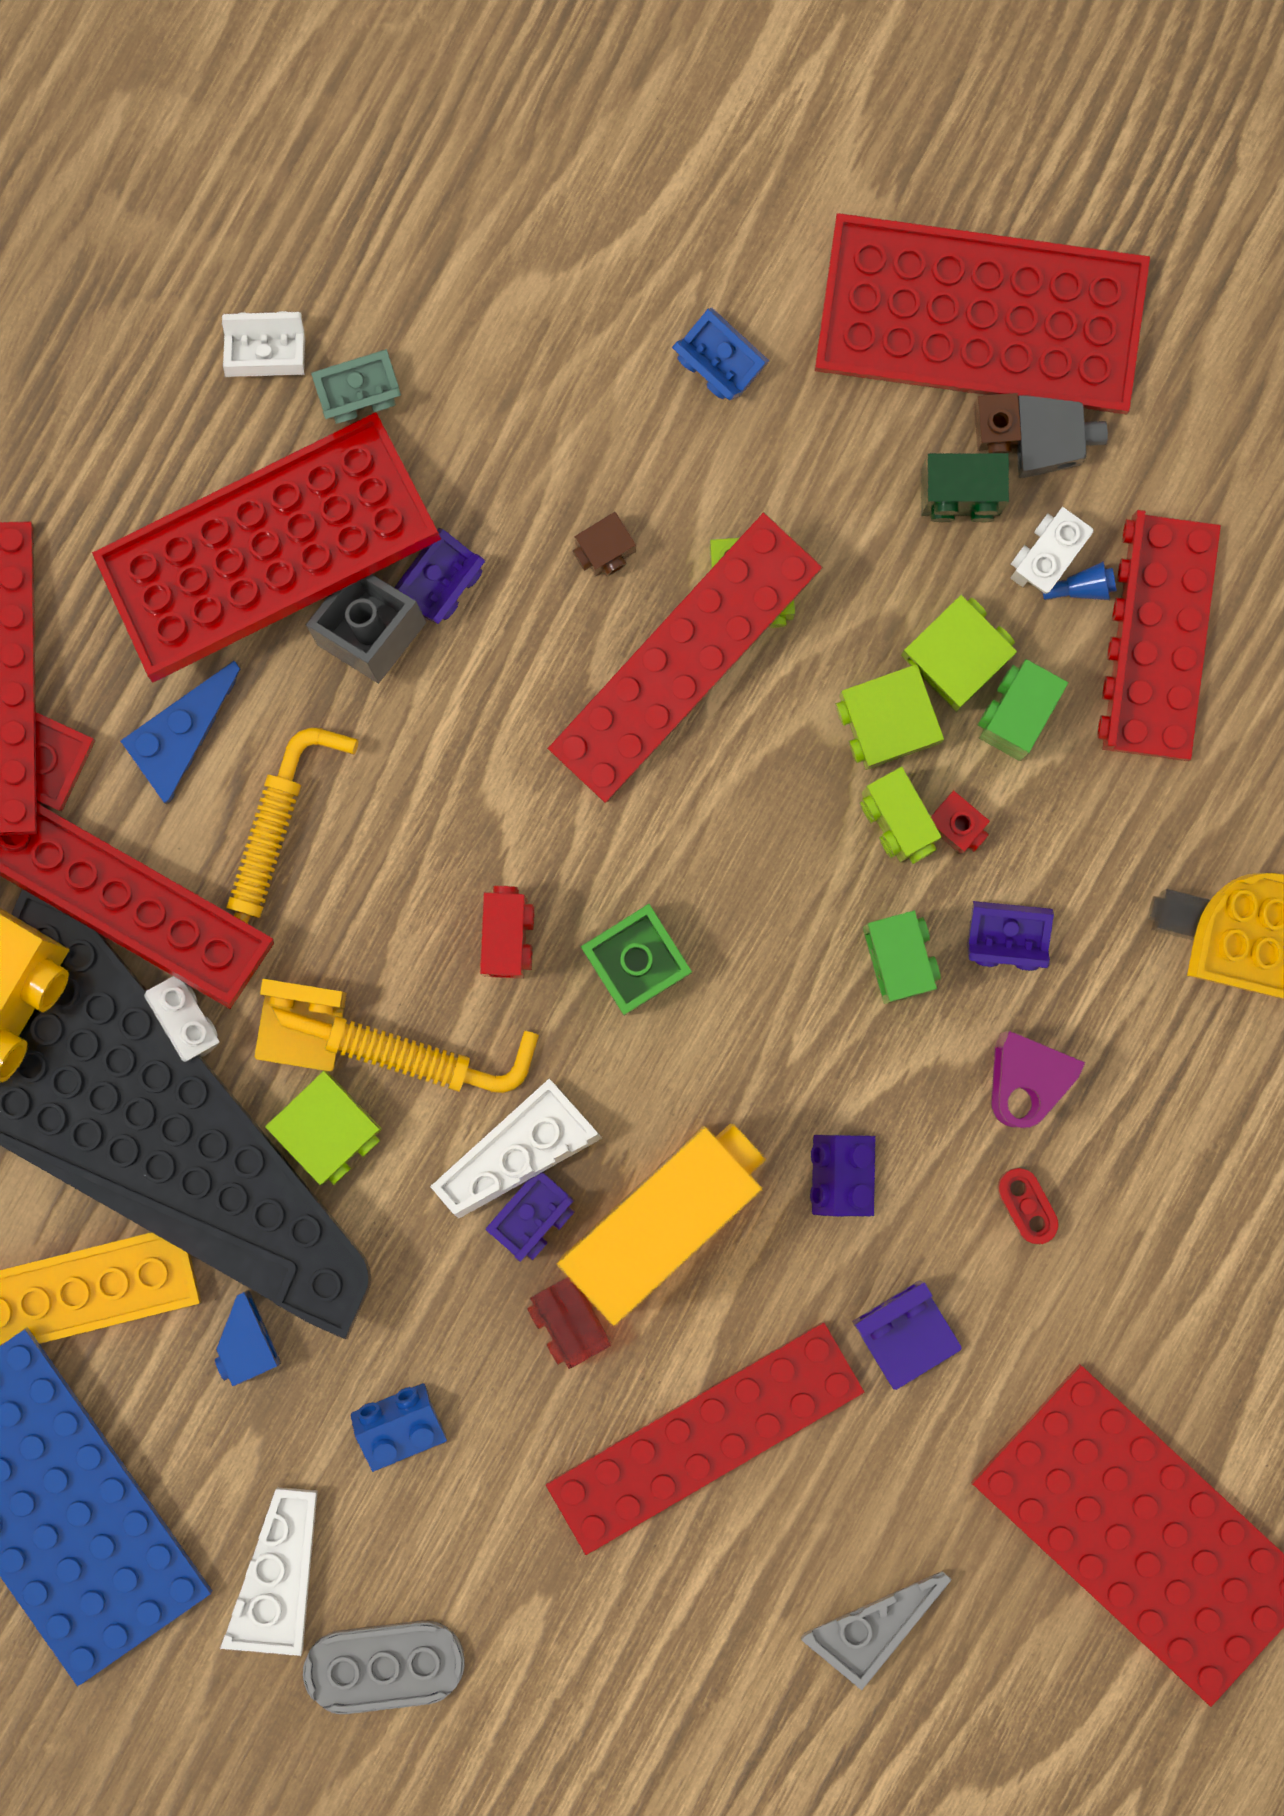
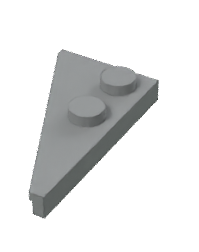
M943 1571L807 1631L801 1636V1640L859 1689L863 1690L952 1579Z

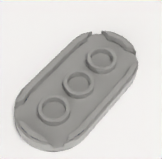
M414 1621L339 1630L323 1636L312 1646L304 1662L303 1681L310 1697L323 1706L324 1709L335 1714H353L427 1705L443 1700L456 1688L464 1672L465 1655L457 1636L446 1626L433 1621Z

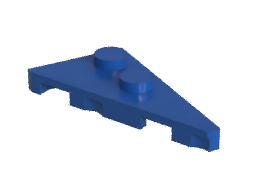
M235 661L228 664L121 740L123 746L165 804L172 801L175 795L173 794L185 771H188L192 764L194 754L205 740L216 719L220 706L236 682V677L241 669Z

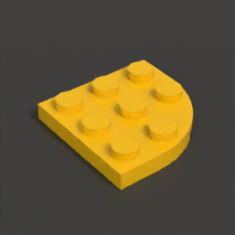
M1247 874L1232 880L1214 895L1203 911L1197 925L1187 976L1284 1000L1283 874Z

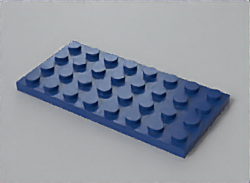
M26 1327L0 1346V1577L78 1687L209 1596L213 1590L32 1332Z

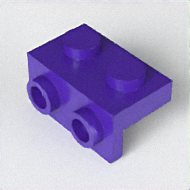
M438 527L437 531L441 540L423 548L394 587L415 600L423 616L437 624L442 619L447 620L455 612L459 604L457 599L465 588L472 587L478 581L482 574L481 567L485 562V559L480 555L471 552L444 529Z
M973 901L967 942L969 960L986 967L1009 964L1027 971H1034L1039 967L1048 968L1050 962L1049 945L1054 917L1053 909Z
M814 1135L813 1147L811 1149L813 1171L810 1200L812 1203V1214L821 1216H874L875 1136Z
M542 1172L526 1181L485 1230L515 1255L518 1261L521 1262L525 1256L533 1260L548 1243L543 1236L551 1226L554 1225L560 1230L573 1215L574 1211L569 1206L574 1199Z

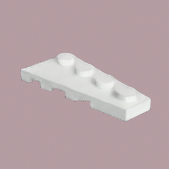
M548 1079L430 1187L457 1218H461L599 1141L602 1137L560 1089Z
M276 1488L220 1649L302 1655L318 1491Z

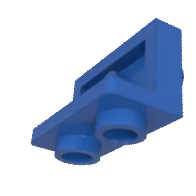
M713 308L707 309L687 335L672 346L679 354L677 357L678 361L689 371L699 372L708 381L706 383L708 389L721 399L733 400L740 397L770 361Z
M425 1384L404 1388L393 1396L376 1403L365 1404L359 1410L351 1413L355 1438L372 1472L447 1442L445 1431L431 1404Z

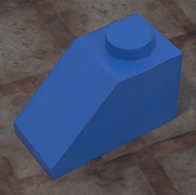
M250 1290L236 1296L216 1348L219 1357L214 1359L217 1370L224 1381L230 1380L232 1387L281 1364Z

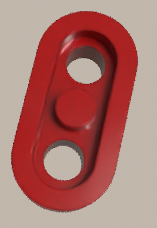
M1013 1168L1006 1171L1000 1177L997 1189L999 1197L1018 1233L1025 1241L1032 1244H1045L1049 1242L1058 1231V1218L1037 1178L1033 1173L1022 1168ZM1016 1180H1020L1025 1187L1024 1192L1019 1196L1013 1195L1010 1190L1011 1184ZM1034 1216H1039L1043 1220V1227L1039 1231H1033L1029 1226V1222Z

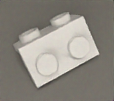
M242 312L222 315L224 331L223 369L225 377L304 375L305 333L300 312Z
M1064 507L1059 510L1055 517L1049 513L1045 516L1034 531L1040 537L1032 549L1024 545L1012 561L1011 565L1016 570L1010 579L1021 587H1024L1028 581L1043 593H1049L1092 535L1093 528Z
M173 976L145 992L144 996L182 1061L187 1062L199 1054L203 1057L220 1043L213 1023L208 1017L203 1015L197 1005L196 995L188 984Z

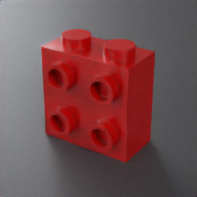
M493 886V893H484L480 974L484 977L524 979V970H532L533 946L526 944V930H534L535 907L533 904H527L528 899L525 894H519L518 887Z

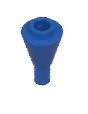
M1103 561L1068 577L1067 580L1056 582L1049 593H1043V598L1047 600L1070 596V598L1110 600L1109 593L1117 591L1113 568L1105 569Z

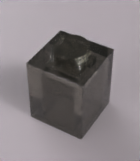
M1170 889L1161 891L1160 896H1154L1150 904L1148 919L1153 920L1151 930L1194 941L1200 917L1210 899Z

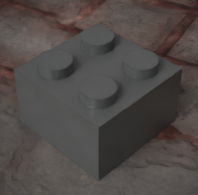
M371 574L329 595L307 622L306 626L317 646L379 684L427 622L415 600Z

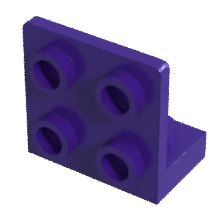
M922 1280L915 1282L852 1321L894 1390L899 1389L961 1351L960 1343L933 1301V1295L927 1285Z

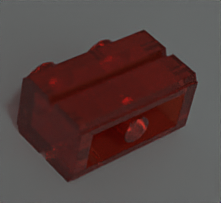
M568 1276L530 1297L533 1305L527 1308L538 1329L545 1326L549 1332L552 1341L548 1342L547 1346L558 1365L565 1362L568 1369H571L611 1346L612 1343L587 1297Z

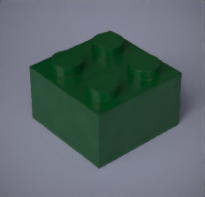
M1009 453L927 454L921 468V516H931L932 522L955 521V516H971L972 522H992L995 520L994 516L1002 514L1009 502Z

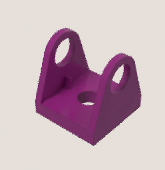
M1011 1031L1000 1033L994 1049L991 1108L994 1116L999 1122L1009 1127L1029 1128L1037 1125L1076 1082L1085 1062ZM1017 1088L1027 1092L1031 1100L1030 1110L1020 1119L1013 1116L1008 1108L1009 1096Z

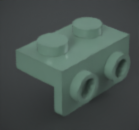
M387 349L311 373L325 419L334 417L335 424L357 418L356 410L371 405L373 412L396 406L394 398L401 396Z

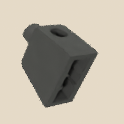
M1026 395L1018 397L1021 442L1017 447L1019 478H1027L1082 465L1086 459V446L1107 445L1108 429L1106 421L1084 422L1083 403Z

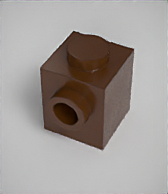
M1018 393L978 396L974 403L978 451L988 450V453L1011 454L1012 449L1017 448L1021 442Z
M616 512L574 536L577 548L572 551L584 571L591 568L595 576L602 572L609 576L619 571L627 564L625 558L636 552V544Z

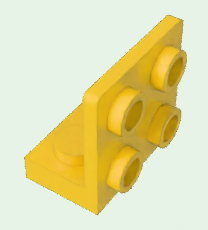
M262 979L260 995L264 996L254 1055L255 1059L333 1071L336 1054L325 1050L327 1040L282 1027L271 1006L333 1025L335 1016L343 1018L347 993Z

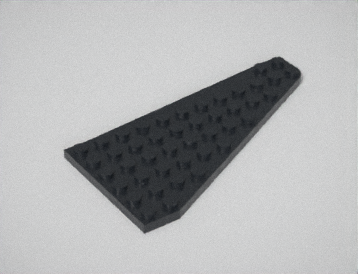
M22 889L12 915L70 949L60 965L69 972L66 987L56 1003L45 1012L34 1009L19 1037L27 1041L26 1054L14 1074L6 1081L0 1083V1146L273 1301L274 1304L307 1323L343 1339H348L371 1285V1271L363 1253L200 1054L187 1062L182 1061L144 996L147 991L146 988L105 938L93 929Z

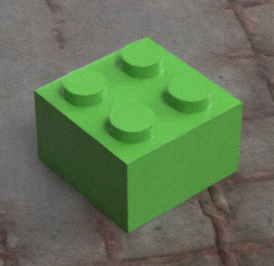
M1027 659L1019 668L1012 665L997 689L998 692L1003 694L1000 701L992 700L977 724L983 728L979 739L1021 761L1030 753L1069 682Z
M647 904L581 946V949L624 1016L692 974L691 969L650 904Z
M914 910L870 922L862 927L884 1004L937 989L935 981L941 980L935 956L928 958L924 943L930 941L924 917L917 919Z

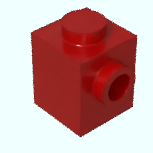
M954 790L930 816L942 836L941 839L960 855L967 848L975 852L989 835L984 828L990 820Z

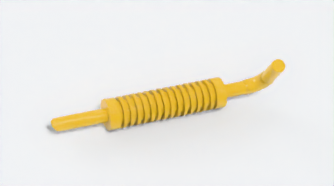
M314 727L301 730L290 738L285 748L278 775H267L264 787L267 790H262L261 793L265 797H260L259 800L263 804L262 806H257L260 813H255L254 817L258 818V820H253L252 825H255V829H250L253 836L248 835L247 840L251 841L250 844L246 843L245 845L248 848V852L243 851L242 855L246 856V858H241L240 861L244 865L243 867H238L241 874H236L235 878H238L239 881H234L233 885L237 886L236 890H231L234 897L229 896L226 908L235 911L234 916L248 924L250 916L261 917L263 907L260 904L266 901L262 897L263 895H268V891H265V888H270L271 884L267 883V881L273 878L270 875V872H275V868H272V865H277L278 861L274 859L280 856L277 849H282V845H279V843L285 840L281 836L287 833V830H284V826L289 827L290 823L286 822V820H291L292 815L289 814V811H294V807H291V804H296L297 801L293 797H298L301 785L293 782V777L300 755L304 749L310 745H322L354 755L358 748V739Z
M271 1006L282 1027L327 1040L326 1051L336 1054L339 1050L342 1056L345 1053H349L348 1058L352 1059L353 1055H355L358 1061L362 1057L364 1058V1063H368V1060H371V1065L375 1066L376 1062H378L380 1068L387 1065L386 1069L391 1070L394 1067V1072L398 1073L400 1069L403 1075L410 1072L409 1077H414L417 1074V1079L419 1080L422 1077H425L426 1082L433 1079L432 1084L436 1085L439 1081L440 1086L444 1087L445 1084H448V1089L458 1092L461 1090L463 1083L495 1093H505L516 1089L524 1082L529 1073V1067L539 1038L538 1034L524 1030L511 1070L505 1075L494 1076L468 1068L470 1057L458 1054L457 1057H454V1052H450L447 1055V1050L443 1049L441 1053L438 1047L431 1050L432 1045H427L424 1048V1043L422 1042L419 1043V1046L416 1045L415 1040L408 1043L409 1038L405 1037L402 1041L400 1040L401 1036L397 1035L396 1038H393V1033L390 1032L386 1036V1031L383 1030L379 1034L377 1033V1028L370 1031V1026L366 1025L365 1029H363V1024L358 1023V1026H354V1021L347 1024V1019L335 1016L333 1025Z

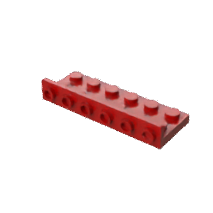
M1137 510L1133 514L1132 520H1125L1122 543L1128 544L1127 559L1121 558L1118 568L1117 582L1123 583L1122 598L1116 597L1113 607L1112 621L1118 622L1117 637L1111 636L1108 646L1107 660L1113 661L1112 676H1106L1104 680L1102 699L1108 700L1107 715L1100 716L1097 738L1103 739L1102 750L1190 761L1192 758L1221 525L1145 515L1146 511Z

